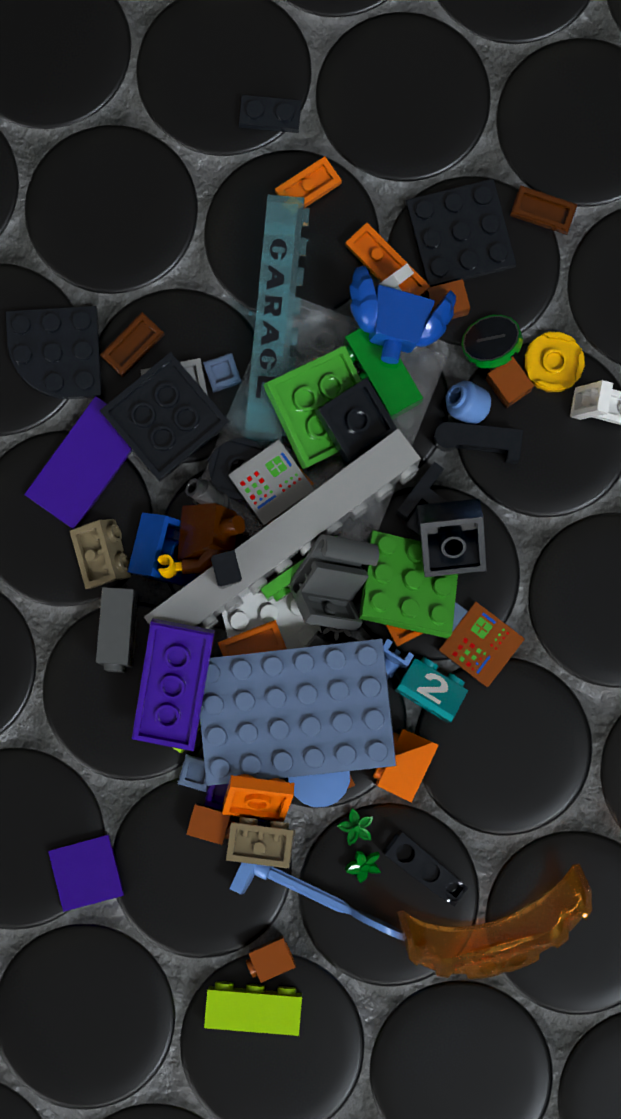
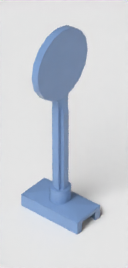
M389 639L384 644L387 680L389 677L393 678L398 668L404 671L414 657L409 652L402 659L398 657L401 653L399 650L395 649L394 653L389 651L388 649L393 643ZM350 771L288 777V782L295 783L294 796L303 804L311 807H328L337 803L346 793L350 783Z
M241 862L229 888L239 894H244L254 876L264 880L268 878L337 912L350 914L359 921L405 942H408L410 938L409 934L363 911L354 909L344 900L273 866Z

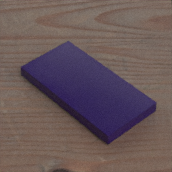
M96 396L24 494L72 529L79 526L133 451L100 412L107 404Z
M152 618L132 740L194 751L215 630Z

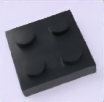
M368 378L362 379L314 410L346 464L351 463L397 430L396 425Z

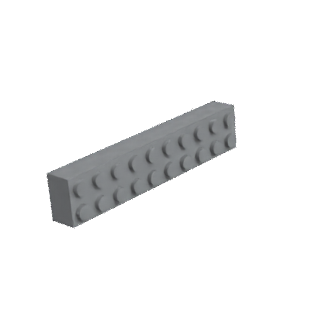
M399 429L395 430L237 547L235 553L242 577L239 583L225 589L219 588L212 566L144 616L149 625L152 618L206 629L212 628L219 622L216 618L225 610L228 614L236 610L243 604L241 598L250 591L253 595L259 593L260 589L268 584L267 579L275 573L279 576L293 566L292 560L300 554L305 558L321 534L337 535L343 530L342 527L344 525L342 523L347 519L357 520L368 511V504L374 499L379 503L388 497L394 489V484L400 481L403 485L416 476V472L419 470L420 456Z

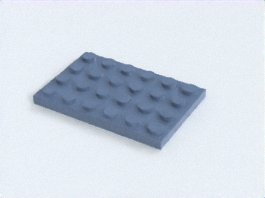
M383 639L210 658L200 716L207 786L229 784L231 775L248 774L257 779L268 780L272 778L397 766Z

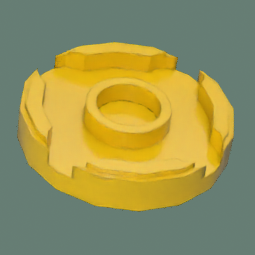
M546 332L529 344L524 356V370L530 381L537 388L546 392H562L571 388L580 379L585 367L584 353L582 348L580 349V346L576 343L577 341L572 336L562 332Z

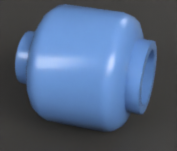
M464 380L453 385L447 392L446 408L448 413L455 419L465 424L475 425L484 420L489 414L491 397L484 388L471 381Z

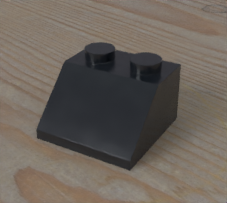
M479 499L417 505L424 577L487 571L484 519Z

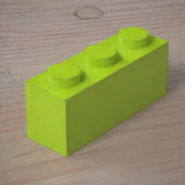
M216 981L215 986L208 987L204 1028L299 1036L302 993H296V988L278 986L277 991L265 990V985L246 984V989L233 988L234 983Z

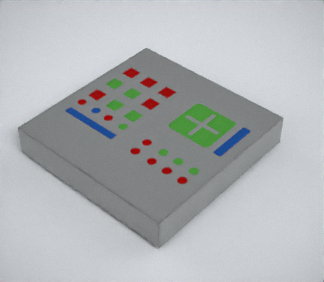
M277 440L228 475L263 526L269 524L315 490L280 440Z

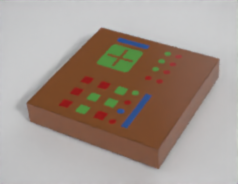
M475 602L453 630L452 635L447 638L438 651L488 688L525 638L479 603Z

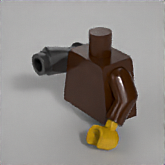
M193 478L187 483L186 494L200 504L182 506L178 562H174L173 558L166 554L159 556L157 559L161 565H169L167 568L158 569L164 578L170 579L174 577L177 571H182V574L204 573L212 567V556L235 550L236 535L245 531L243 518L230 509L228 495L225 492H218L207 480Z

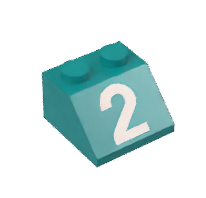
M422 657L420 661L414 658L395 691L446 723L452 722L468 692L463 687L465 682L451 673L446 677L437 672L436 670L439 666L425 657Z

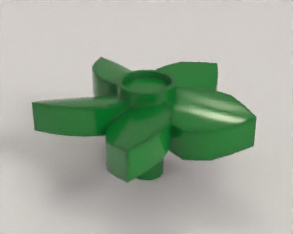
M351 808L349 813L350 821H342L337 824L342 831L348 832V845L355 843L358 835L363 840H371L370 832L366 827L371 824L373 816H365L360 819L358 812Z
M357 851L355 855L356 861H351L345 867V871L352 875L355 874L360 883L366 880L368 872L381 873L379 867L375 864L380 856L379 852L371 853L366 857L362 851Z

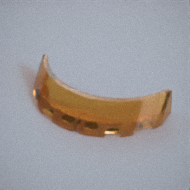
M578 863L572 865L563 879L541 899L517 913L496 921L474 926L447 927L420 921L404 910L398 911L397 914L408 957L416 966L421 964L424 967L435 970L436 975L449 978L451 974H466L468 979H479L518 970L538 961L539 954L551 946H555L558 949L569 940V932L582 918L587 920L592 912V890Z

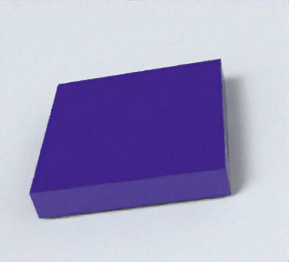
M110 835L48 851L63 912L125 895Z

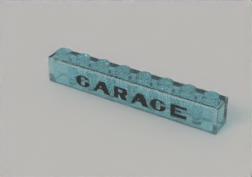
M269 194L267 197L244 434L245 438L255 442L275 443L277 440H280L282 443L283 436H287L263 384L295 369L296 358L290 357L291 345L297 346L299 327H293L294 315L300 316L302 299L301 297H296L297 286H303L304 268L299 267L300 256H306L307 238L302 237L303 226H309L310 208H304L303 197Z

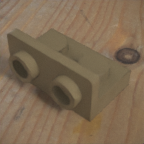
M114 519L97 520L70 530L85 589H93L116 580H124L131 577V573L127 572L130 561L124 552L121 541L122 533Z
M240 817L239 823L231 822L226 861L289 869L296 830L289 829V823L271 821L269 827L258 825V819Z

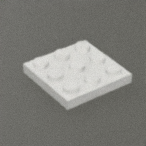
M302 559L296 560V561H292V562H293V566H294L296 563H298L299 561H301ZM276 573L267 579V583L277 578L278 575ZM250 591L241 598L243 604L230 614L226 610L222 612L228 638L276 620L286 648L294 649L305 647L317 631L321 632L320 625H310L304 622L291 592L276 602L274 598L267 601L261 591L255 595Z

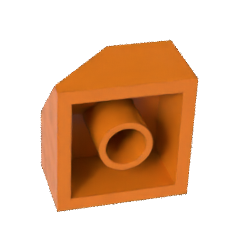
M401 729L399 734L393 733L397 766L376 768L373 777L378 779L375 784L376 786L412 803L439 745L405 729Z

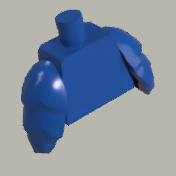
M365 265L355 268L352 283L350 284V296L352 299L350 308L354 320L364 332L369 333V341L371 343L383 346L381 360L385 363L397 364L399 363L401 351L411 353L415 347L422 348L436 342L446 332V326L454 316L456 295L451 290L431 313L435 300L383 285H378L375 289L373 280Z

